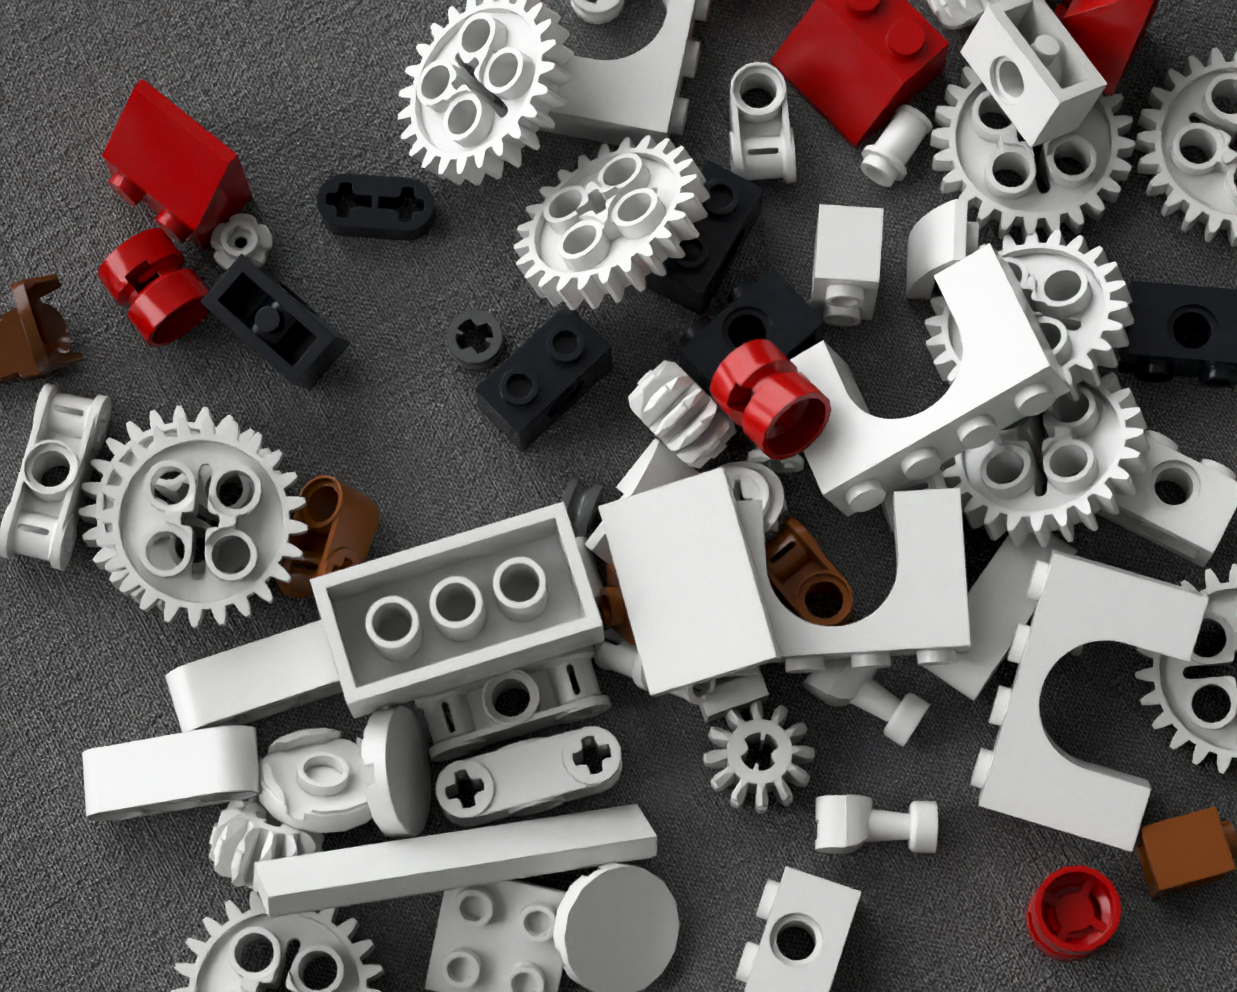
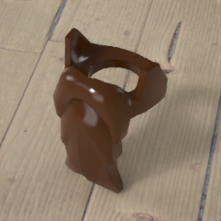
M57 274L11 283L10 286L16 308L1 315L0 384L18 377L22 381L44 378L54 370L85 361L82 353H71L70 336L66 332V324L61 314L55 307L42 303L40 299L61 287Z

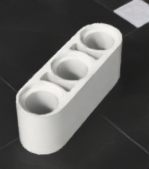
M1029 533L1020 547H1015L1010 535H1008L967 594L971 640L968 652H956L957 663L923 667L975 701L1009 653L1017 624L1028 625L1032 620L1037 601L1026 598L1036 561L1049 563L1053 549L1076 555L1078 550L1052 533L1047 547L1040 546L1035 533Z
M230 725L211 727L93 748L84 751L82 754L86 818L89 820L111 821L131 819L234 800H244L260 795L256 728L252 726Z

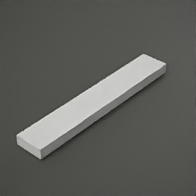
M631 804L254 862V883L268 917L273 918L590 868L611 862L621 863L653 858V856H657V835L639 806Z

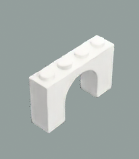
M662 0L667 15L661 30L646 47L633 55L615 60H596L573 56L568 62L560 66L573 75L572 81L559 86L557 89V94L565 98L567 102L564 106L551 107L548 116L556 124L553 129L540 127L539 130L614 145H620L625 137H630L636 147L647 135H651L657 145L665 138L670 139L671 134L682 136L689 99L679 97L683 77H695L701 42L691 40L695 20L707 21L711 0Z
M990 243L934 275L961 333L963 354L960 369L953 384L943 397L928 409L901 419H884L870 415L848 364L825 341L819 342L790 359L797 366L798 372H802L830 400L831 413L827 425L821 435L803 451L822 495L847 517L856 512H864L875 508L883 502L887 494L910 481L922 480L933 475L940 469L942 463L967 449H974L988 444L997 436L998 431L1025 416H1035L1046 411L1053 405L1055 399L1071 391L1013 270Z
M960 488L894 492L893 516L897 563L894 586L887 599L871 615L853 624L837 627L820 626L804 621L791 613L779 601L772 590L767 575L762 499L736 501L781 658L769 663L785 662L786 673H810L824 671L825 660L851 658V669H879L891 667L890 656L917 655V665L934 666L957 663L956 652H968L971 640ZM759 666L723 677L758 675Z
M1053 549L1049 563L1039 560L1035 563L1026 598L1036 600V607L1030 626L1022 623L1017 624L1007 658L1008 661L1018 663L1011 688L1001 685L998 687L988 723L1000 727L993 751L980 748L970 785L981 788L979 794V806L1132 852L1151 791L1149 781L1080 760L1060 748L1046 731L1040 716L1039 701L1041 689L1049 671L1062 656L1080 645L1094 641H1118L1190 662L1209 598L1202 592Z

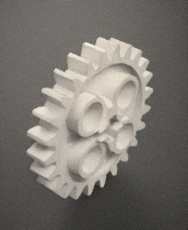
M467 0L466 12L464 13L453 6L448 9L449 24L445 28L435 23L432 24L431 31L435 40L431 45H417L416 50L423 59L420 65L406 67L405 72L414 78L413 85L399 91V96L410 102V105L397 115V119L408 125L402 133L401 139L412 146L409 155L421 162L423 168L457 185H461L465 179L475 185H481L485 173L498 180L502 176L505 160L518 168L522 165L521 149L525 145L534 150L540 148L539 140L536 136V132L540 127L545 129H553L556 124L548 116L551 107L564 106L567 102L565 98L557 94V89L559 86L572 81L573 75L560 66L568 62L574 56V52L563 45L570 33L558 24L561 18L560 15L548 8L540 0ZM462 60L475 69V77L467 72L462 65ZM493 94L500 97L507 106L508 112L494 103L495 97Z
M1215 47L1210 52L1206 67L1196 57L1191 55L1187 58L1184 66L1185 76L1170 69L1167 71L1163 81L1166 90L1153 87L1147 102L1153 109H1142L1137 123L1148 131L1138 133L1134 149L1149 154L1140 158L1136 169L1137 173L1156 174L1149 182L1146 194L1147 196H1156L1166 193L1168 198L1161 211L1163 216L1170 215L1179 209L1186 214L1182 222V231H1188L1199 221L1205 224L1204 236L1206 242H1211L1218 229L1227 230L1230 245L1236 247L1237 188L1234 180L1237 179V152L1228 146L1232 145L1237 139V113L1227 114L1221 112L1215 107L1212 99L1228 97L1237 103V50L1232 61L1226 62L1220 50ZM1195 116L1199 118L1201 123H1191L1189 118ZM1192 145L1199 147L1207 154L1209 161L1203 164L1189 162L1182 156L1180 148Z
M968 66L963 68L960 80L964 88L951 84L947 86L944 99L950 106H937L934 122L943 128L932 130L930 146L942 149V151L934 155L932 168L936 171H951L943 178L940 189L942 193H951L958 190L962 192L958 199L968 200V209L975 206L979 210L976 222L979 223V229L993 218L999 221V239H1003L1004 235L1009 234L1012 226L1021 227L1025 243L1027 235H1033L1036 228L1043 227L1049 239L1055 230H1060V224L1064 222L1077 235L1081 233L1084 224L1082 212L1090 218L1099 221L1105 210L1101 199L1114 203L1117 201L1121 187L1115 181H1126L1132 167L1122 159L1130 157L1135 147V141L1120 137L1129 132L1133 122L1132 116H1114L1123 102L1124 97L1122 93L1105 97L1101 93L1077 130L1037 145H1042L1038 159L1039 171L1046 187L1049 189L1048 193H1041L1038 190L1035 179L1036 165L1033 148H1030L1026 141H1022V135L974 70ZM987 112H996L1002 114L1010 125L1003 129H992L984 125L979 117ZM1062 157H1070L1080 162L1085 171L1078 175H1067L1056 167L1054 161ZM1001 169H1010L1016 171L1022 177L1024 183L1017 187H1006L996 181L993 174Z
M647 135L636 147L630 137H625L618 150L614 152L605 143L601 145L598 158L590 161L588 157L582 154L578 158L579 169L573 173L563 169L559 170L557 173L561 183L557 187L547 186L539 190L545 200L542 204L527 206L526 212L532 221L517 227V231L523 240L514 245V250L520 257L516 262L517 266L540 298L546 296L552 306H557L564 301L570 310H575L584 299L592 309H597L605 294H610L614 301L618 303L622 300L625 287L633 285L640 292L645 290V276L652 272L663 277L667 274L663 262L668 257L683 258L686 255L679 244L683 240L698 238L699 232L693 223L707 217L708 213L701 203L709 199L710 194L703 185L706 182V178L683 146L675 148L669 138H665L657 145L652 136Z
M1035 230L1033 235H1027L1025 244L1016 246L1010 234L1004 235L1003 250L998 253L1013 270L1071 388V391L1065 393V395L1076 402L1079 400L1076 385L1083 380L1090 385L1098 387L1101 382L1096 372L1097 366L1116 368L1118 362L1112 348L1127 347L1129 345V339L1124 327L1134 324V318L1128 305L1132 302L1127 285L1122 278L1117 263L1115 261L1108 262L1104 249L1101 246L1089 251L1084 236L1079 235L1066 245L1061 230H1055L1046 243H1040ZM944 296L931 298L930 301L936 316L925 320V325L931 336L926 341V345L942 381H948L951 387L960 369L963 344L961 333ZM1055 402L1047 409L1049 412L1054 411Z
M1096 368L1101 382L1098 387L1082 380L1076 385L1079 400L1074 402L1064 394L1055 399L1054 411L1049 412L1046 410L1045 416L1043 413V424L1049 438L1044 440L1043 431L1040 426V414L1029 417L1025 416L998 431L997 436L988 444L974 449H967L942 463L945 468L942 475L947 488H960L962 512H964L970 526L976 529L984 525L990 539L994 541L1008 531L1015 547H1020L1029 533H1035L1040 546L1047 547L1051 531L1060 530L1067 542H1071L1074 539L1075 524L1082 522L1092 531L1098 529L1094 514L1100 509L1112 515L1120 513L1114 496L1115 494L1135 495L1136 490L1130 475L1145 474L1146 466L1141 454L1150 451V445L1144 432L1147 426L1130 388L1121 389L1118 378L1113 372L1101 378L1099 370ZM1040 462H1043L1044 471L1047 476V492L1043 496H1041L1042 486L1044 488V478L1038 466Z
M182 405L176 406L173 423L164 424L156 410L150 411L151 429L143 432L136 424L129 421L126 423L131 440L124 445L112 438L106 440L109 449L114 455L111 462L101 459H92L90 462L94 470L102 477L101 482L82 483L81 486L86 496L96 501V504L79 509V515L84 522L98 525L82 535L88 547H99L96 539L113 531L112 525L95 518L96 511L114 508L115 501L109 499L100 491L101 485L120 486L123 478L112 467V463L118 461L133 466L137 459L131 450L130 443L135 441L148 451L155 447L152 428L158 426L168 439L177 437L178 418H184L192 434L200 433L205 416L212 417L209 408L203 407L196 421L189 422ZM227 415L215 427L216 435L223 436L227 427L232 421H235L233 416ZM249 429L240 434L239 442L245 444L250 437L256 434L255 431ZM269 447L261 449L259 455L263 458L271 453ZM203 465L199 471V513L219 523L220 520L213 518L208 511L212 468L209 465ZM274 471L276 475L282 474L281 471ZM183 473L174 479L165 480L159 478L156 482L155 490L171 501L179 503L188 494L189 479ZM240 475L232 476L224 481L223 484L236 483L243 487L241 498L237 503L228 508H243L251 502L255 493L253 481ZM156 497L160 503L169 505L166 501ZM198 517L186 518L185 525L195 531L197 538H205L207 529L212 527ZM171 535L163 536L156 540L150 551V560L153 566L161 570H170L178 566L182 561L184 543L178 537ZM236 539L227 540L222 543L216 550V567L221 572L227 574H235L244 570L249 564L251 557L249 546L243 541ZM102 548L95 555L93 561L100 570L106 569L104 565L116 556L118 551L116 548ZM206 559L199 563H193L192 575L195 580L203 579ZM127 569L112 572L109 580L116 589H119L122 582L129 575ZM141 587L131 593L135 602L141 603L145 589ZM160 600L156 605L160 611H164L165 602Z
M205 416L200 433L192 434L184 418H178L177 437L168 439L158 426L153 427L152 433L156 446L148 451L141 444L132 441L130 447L137 459L134 465L129 466L118 461L112 463V467L123 478L121 485H101L100 491L104 495L115 501L114 508L95 512L97 520L110 524L113 528L112 532L96 539L97 545L103 548H116L118 554L104 565L106 570L111 573L127 569L129 575L122 582L119 590L126 595L141 587L145 589L139 607L145 612L152 609L160 600L165 602L164 621L170 624L177 618L181 609L188 610L189 621L193 628H199L204 611L211 610L217 623L221 627L226 626L227 607L233 605L246 618L251 617L252 612L248 598L256 594L271 604L274 598L267 586L269 580L274 578L285 583H290L292 580L288 572L280 565L283 558L296 560L303 557V552L289 543L290 536L308 533V526L306 524L291 520L290 513L307 506L305 498L286 496L285 491L299 480L296 473L288 472L276 475L274 471L284 458L283 453L277 450L262 458L259 452L264 440L263 435L257 432L245 444L239 442L240 426L236 421L231 422L223 436L216 435L215 425L211 416ZM203 465H209L212 468V475L209 487L208 511L213 518L220 520L218 527H210L206 531L205 575L203 579L195 580L192 572L197 536L191 527L185 525L186 518L197 517L199 512V471ZM176 471L187 476L189 479V490L181 502L166 505L156 499L154 488L157 480L167 472ZM238 475L249 478L254 483L255 493L248 505L243 508L232 509L220 502L219 491L225 480ZM170 535L181 539L184 543L185 554L180 564L170 570L155 568L150 560L151 547L155 541L163 536ZM236 539L243 541L250 548L251 557L249 564L239 573L227 574L221 572L215 565L216 550L227 540Z
M1232 564L1229 582L1221 584L1211 569H1206V589L1200 591L1209 598L1202 622H1214L1224 630L1226 645L1223 650L1216 656L1209 658L1200 657L1193 652L1190 662L1137 647V652L1153 659V667L1135 672L1136 679L1154 682L1155 686L1154 691L1140 699L1141 705L1154 706L1161 704L1164 710L1153 722V728L1157 730L1173 724L1177 732L1172 738L1170 747L1175 750L1190 740L1196 744L1192 763L1198 765L1210 751L1217 754L1218 772L1223 774L1227 770L1232 757L1237 758V683L1235 677L1220 676L1187 679L1183 675V670L1189 666H1223L1233 664L1235 653H1237V564ZM1186 580L1181 582V587L1197 591L1195 587ZM1210 685L1223 689L1228 694L1231 702L1230 711L1227 716L1215 723L1200 720L1194 714L1192 708V700L1196 692L1202 687Z
M251 891L249 911L242 913L229 900L225 902L229 921L223 926L207 916L203 919L204 925L211 935L208 941L205 943L197 939L188 938L185 942L198 955L195 964L176 963L174 967L175 970L190 979L189 987L170 991L265 992L267 988L272 990L278 989L283 978L288 945L294 939L300 941V949L286 979V988L291 992H381L369 988V982L384 975L385 971L382 965H364L362 960L370 955L376 947L371 939L352 944L351 939L360 926L354 917L346 920L339 926L334 924L338 916L339 907L324 909L318 914L311 911L271 918L268 917L259 893L255 894L254 891ZM257 939H266L272 942L274 955L268 967L259 972H248L243 969L241 955L247 944ZM320 956L334 959L337 965V976L334 982L322 990H312L306 987L303 977L307 964Z

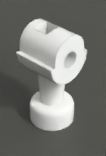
M851 658L825 660L824 671L812 672L810 675H807L802 684L810 693L825 702V704L838 707L851 703L888 722L884 729L885 736L902 747L905 746L931 705L913 693L906 694L901 701L873 679L878 671L877 669H851Z
M846 794L816 797L815 821L817 822V839L815 840V851L843 855L853 853L864 842L908 840V846L912 852L936 853L938 839V808L936 801H913L910 803L908 813L875 810L873 809V799L867 796Z

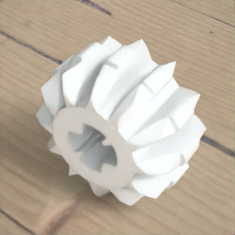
M664 360L653 371L650 369L637 382L638 386L628 396L632 411L671 451L690 467L701 468L711 458L715 459L727 447L726 442L736 433L734 421L675 362Z
M753 701L750 705V721L745 722L735 708L726 711L725 718L733 733L720 727H711L708 739L722 749L704 753V765L710 768H725L713 777L711 787L717 792L724 790L734 783L736 787L730 799L732 807L740 808L744 803L747 793L756 794V812L766 813L768 808L767 793L773 792L783 806H788L792 803L793 796L785 781L799 787H806L808 785L810 775L804 769L796 766V764H806L813 761L815 751L814 748L809 746H792L806 735L807 727L803 722H800L784 730L782 726L786 721L788 713L786 707L779 705L774 710L771 721L762 719L763 706L761 701ZM759 744V751H762L764 745L773 750L769 769L759 771L758 763H755L753 769L745 764L748 756V746Z
M257 797L249 798L247 802L234 800L229 802L226 810L221 811L218 823H214L209 841L211 844L209 858L214 862V871L220 876L230 877L235 887L246 886L252 888L255 894H257L258 890L254 883V862L323 852L321 847L324 835L322 833L294 829L273 818Z

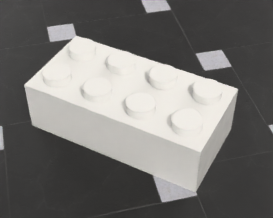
M564 502L310 579L346 704L354 719L371 714L376 710L407 703L604 641L601 617Z

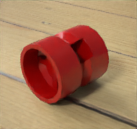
M161 228L144 230L123 242L106 257L97 273L98 278L119 306H131L127 316L149 347H160L181 338L196 327L210 312L200 302L209 292L208 288L193 269H182L185 261L183 255Z
M756 339L739 346L720 363L712 377L710 386L712 400L732 421L742 426L744 433L772 460H785L796 456L808 448L821 435L828 423L831 413L830 400L802 372H798L797 366L770 340Z
M1083 865L1062 867L1049 874L1030 898L1025 913L1027 933L1034 946L1047 957L1062 962L1081 961L1096 953L1117 930L1121 917L1120 897L1112 882L1098 870Z

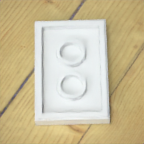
M720 467L598 506L651 696L658 697L781 659L729 475L725 468Z

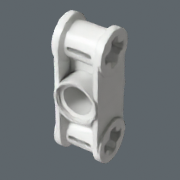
M46 383L43 386L37 400L33 428L22 460L11 503L4 513L0 526L1 557L11 559L15 554L50 561L51 568L64 570L67 567L76 541L77 524L80 517L79 509L83 507L86 496L81 486L82 483L90 482L94 469L90 462L92 459L97 458L98 451L101 449L108 431L111 416L110 397L99 394L93 400L61 393L59 386ZM56 466L70 468L66 480L60 485L54 487L41 485L44 473L50 468Z
M590 645L414 700L416 708L424 710L433 741V746L429 749L431 760L445 761L462 757L490 744L553 725L584 720L610 709L612 706L610 698L607 695L601 694L591 659L596 655L594 646ZM570 673H574L580 689V694L575 695L569 678ZM511 688L524 690L530 695V701L523 713L507 717L496 711L495 704L502 692ZM447 710H450L455 726L453 733L450 730L446 717Z
M597 726L583 727L550 737L531 738L515 742L496 751L457 760L447 765L438 776L435 785L436 797L445 817L453 824L464 828L477 827L509 817H522L541 813L566 802L610 790L618 782L622 772L621 747L614 735L608 730ZM595 747L599 756L610 755V757L602 760V772L590 774L587 765H575L584 760V749ZM465 780H470L474 789H484L475 794L474 800L476 805L470 808H463L459 799H450V797L459 794L458 783Z

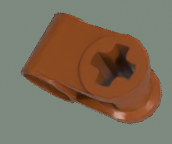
M319 475L309 480L298 495V497L305 498L307 506L296 511L293 520L306 524L308 526V533L290 536L289 543L301 550L303 557L296 560L283 558L280 564L292 578L290 583L276 580L280 591L285 596L301 599L309 594H314L310 579L365 563L372 537L379 523L378 506L368 496L329 475ZM300 562L307 569L296 568L295 565Z
M793 516L788 517L782 522L783 530L765 544L767 575L772 590L779 601L791 613L804 621L827 627L849 625L853 611V594L850 585L827 559L809 531ZM827 594L837 599L842 608L836 615L830 618H819L808 611L806 604L816 595Z

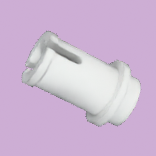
M905 104L899 106L895 111L894 117L875 145H867L862 151L864 159L860 165L862 172L875 183L885 187L892 186L894 181H902L907 174L906 163L925 135L933 128L930 120L912 106Z

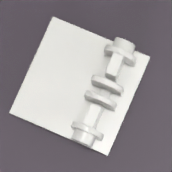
M515 879L444 890L424 989L437 992H558L564 963L561 952L555 948L553 931L557 909L566 891Z

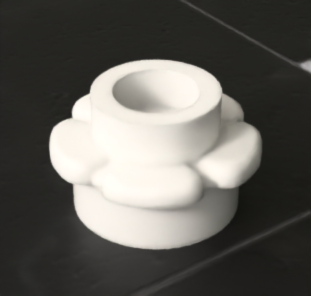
M235 214L229 218V222L220 223L212 232L210 244L216 251L214 259L217 264L224 270H228L240 254H244L264 264L268 251L272 247V236L268 227L264 224L259 225L254 216ZM240 238L247 241L246 246L243 248L235 246L236 241Z

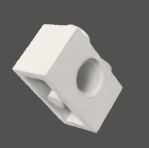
M1002 0L988 5L960 51L1030 148L1077 130L1107 86V82L1045 0Z
M819 204L810 306L820 317H823L825 323L834 326H855L860 324L861 319H873L880 280L884 208Z
M1145 430L1150 451L1141 454L1146 466L1145 474L1130 475L1136 490L1135 495L1115 494L1114 499L1120 511L1117 515L1109 514L1101 509L1096 514L1204 568L1213 555L1237 508L1236 475L1226 466L1213 460L1202 459L1199 463L1177 452L1178 445L1170 438L1155 431ZM1160 481H1172L1178 484L1185 493L1186 501L1180 505L1164 503L1157 496L1154 484Z
M787 866L785 867L781 882L768 879L756 913V917L768 920L760 945L747 941L735 979L747 983L744 992H829L862 891ZM789 927L802 928L811 935L814 941V951L810 956L802 960L788 959L781 954L777 947L776 939L778 935Z

